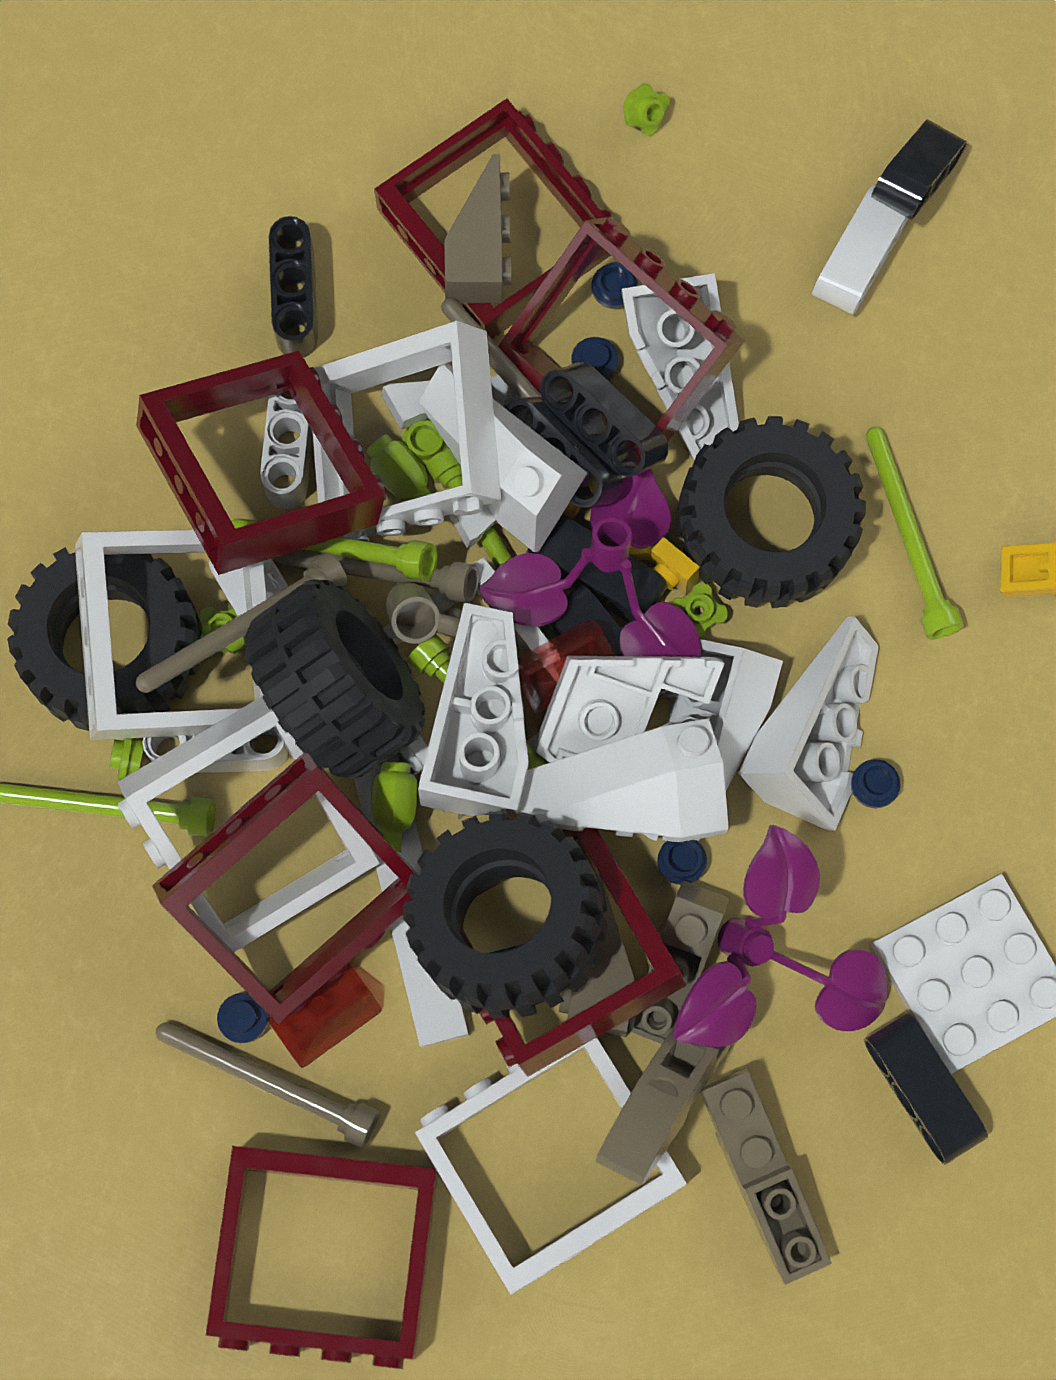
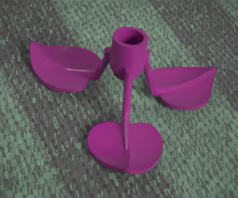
M652 469L631 477L622 478V492L613 503L592 506L590 511V524L593 530L591 548L582 550L581 558L565 579L561 580L559 566L549 557L539 553H525L508 559L486 582L480 585V595L490 608L513 613L514 623L534 627L550 624L565 614L568 601L563 590L573 585L588 562H592L603 572L612 573L620 570L623 575L631 613L636 621L625 625L621 631L619 643L622 655L701 657V644L697 630L691 619L681 609L666 602H659L652 605L643 614L639 607L631 573L632 563L629 561L630 547L641 549L657 544L667 535L671 523L668 503L658 487Z
M769 825L764 842L747 869L743 885L745 903L759 917L756 918L748 915L746 919L735 917L722 925L718 933V946L724 954L728 955L727 961L710 966L692 986L679 1011L672 1037L675 1040L709 1047H724L741 1039L750 1028L756 1013V998L751 991L745 988L750 983L751 976L744 964L758 966L766 963L769 959L825 985L816 998L815 1011L821 1021L835 1030L848 1032L860 1030L873 1023L883 1011L884 1003L887 1000V979L882 962L877 956L864 949L853 948L847 950L833 961L828 977L774 951V943L770 933L762 928V926L783 923L787 912H805L810 908L817 896L820 884L817 861L807 845L791 832L776 825Z

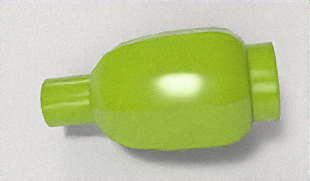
M386 434L367 449L366 454L371 458L370 468L373 474L381 478L385 488L394 496L403 500H412L432 494L427 488L428 475L426 469L406 444L397 440L392 441Z
M383 762L381 764V772L376 774L372 781L371 814L375 826L391 845L401 853L402 833L412 825L415 818L418 784L414 775L410 774L411 764Z

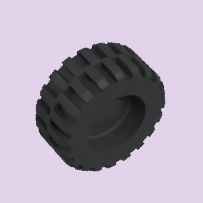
M768 416L765 424L757 425L755 418L740 421L737 430L732 431L726 427L717 433L711 445L705 444L696 455L692 467H689L677 506V511H679L677 521L678 538L684 539L683 553L700 567L699 578L705 584H709L711 581L715 582L721 587L718 594L729 600L735 594L745 598V606L756 608L759 607L761 602H770L772 608L786 607L789 601L794 599L801 603L812 598L818 589H825L836 578L859 543L863 531L860 525L866 515V501L859 498V494L863 489L860 475L857 473L851 475L849 467L853 461L845 450H841L836 454L830 448L834 441L831 436L824 431L821 432L819 437L807 432L809 423L796 419L793 427L783 425L782 416ZM757 475L776 476L794 484L806 496L813 511L814 524L809 537L799 547L784 552L760 550L743 541L732 529L725 513L726 500L734 485L745 478Z
M65 547L53 553L57 561L46 568L40 563L30 572L35 579L30 587L21 584L15 596L21 607L19 610H10L8 626L12 629L14 635L7 639L9 652L16 660L14 664L16 671L41 705H44L52 715L61 721L70 720L76 728L89 731L85 673L78 672L72 668L63 653V644L67 630L73 620L80 614L75 552L69 554ZM151 553L104 555L107 600H124L139 605L147 614L150 622L149 636L139 655L125 667L113 672L117 714L151 713L153 711L155 713L168 712L170 707L167 701L173 695L179 699L183 697L189 688L185 679L188 674L196 675L199 663L148 693L141 692L137 688L136 679L141 673L201 638L202 633L197 624L199 618L181 579L175 576L171 566L162 558L154 560Z
M308 580L251 621L244 641V645L247 647L245 651L246 660L252 667L251 676L255 685L259 686L263 693L262 699L268 709H272L279 720L277 721L284 732L289 733L293 737L295 745L304 754L308 753L311 755L314 763L322 769L329 768L330 773L338 777L344 776L345 778L362 777L418 739L426 720L424 718L425 706L420 700L421 692L418 684L411 676L412 671L407 661L403 660L398 652L399 648L393 639L389 638L384 632L381 623L376 617H372L367 612L366 606L358 599L352 598L349 591L342 586H335L332 581Z
M506 811L490 812L489 821L479 822L476 816L463 820L461 822L464 829L454 835L447 829L436 838L440 846L433 853L425 850L417 861L422 869L420 875L412 874L409 877L405 890L413 901H406L403 904V920L409 926L405 933L409 946L418 957L417 961L438 988L451 1000L457 999L464 1009L476 1014L485 1009L492 1018L507 1019L510 1009H516L523 1018L536 1015V1005L546 1001L550 1008H553L564 1001L560 993L569 985L575 991L583 985L587 979L582 970L586 965L596 967L602 953L597 945V941H603L607 937L608 923L603 914L608 909L605 895L599 885L600 882L581 847L572 837L566 838L562 829L549 820L543 822L540 826L535 815L519 812L516 815V820H510ZM515 877L533 879L547 887L551 896L548 916L538 933L527 943L503 953L479 952L467 945L461 932L465 915L473 900L485 888L500 880Z

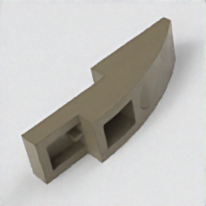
M673 1028L657 1050L624 1104L599 1150L595 1162L643 1185L684 1125L689 1108L728 1053L731 1045L709 1047L679 1042L672 1037Z
M743 1069L704 1086L700 1093L717 1131L715 1133L783 1283L786 1285L832 1264L793 1169L787 1164L749 1071Z

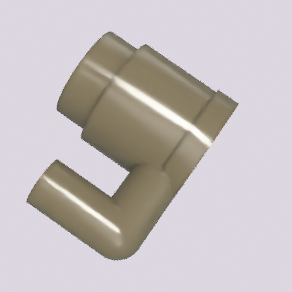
M413 582L399 583L391 589L386 601V612L390 619L391 627L396 636L407 643H422L430 639L435 633L456 638L462 610L451 608L446 614L439 613L436 604L422 586Z

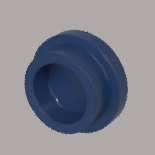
M621 263L606 264L599 268L592 278V294L596 301L604 307L611 309L622 308L624 304L621 289L638 286L637 278Z
M589 337L583 339L575 346L572 352L571 363H588L604 378L608 379L617 368L618 354L615 347L608 340L600 337Z
M877 759L868 760L860 764L854 771L851 778V790L856 800L862 805L874 809L883 808L891 804L897 797L900 790V778L895 768L889 763Z
M697 840L684 842L666 841L658 854V868L663 877L673 884L681 885L683 880L693 883L703 875L707 865V855L705 849Z
M237 993L228 997L221 1004L217 1014V1023L221 1033L228 1040L239 1044L250 1043L259 1038L268 1022L267 1012L248 993Z

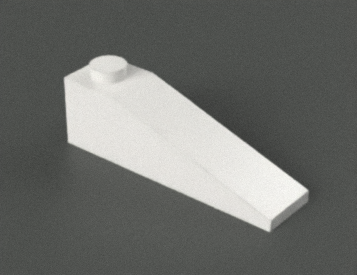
M715 273L682 279L698 290L701 295L699 300L711 311L717 310L721 312ZM647 286L623 288L621 292L629 338L668 410L715 346ZM729 362L678 428V432L693 461L705 444L711 445L717 433L726 427L732 431L738 428L739 421Z
M445 363L439 365L418 402L461 466L453 367ZM493 399L501 501L487 504V506L502 527L533 552H539L584 480L587 472Z
M464 603L418 787L421 806L467 816L489 815L490 812L506 811L507 814L518 813L529 763L513 613Z
M855 616L847 617L758 731L738 773L763 802L827 831L836 830L852 793L851 778L853 773L848 772L852 748L861 747L863 731L857 729L860 704L869 701L879 648L878 644Z
M699 639L701 657H715L725 663L710 703L706 704L666 690L664 697L670 698L669 723L663 724V726L709 718L723 759L725 789L727 790L771 708L783 661L745 648Z
M707 718L658 727L527 770L518 813L524 812L535 815L540 826L543 822L549 820L565 830L582 831L585 827L615 830V835L632 837L633 833L660 835L663 841L684 842L726 834L729 827L724 763L710 720Z

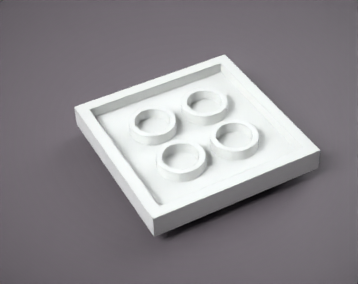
M1002 874L871 944L872 949L882 962L885 972L909 1014L922 1028L951 1074L1056 1017V965Z

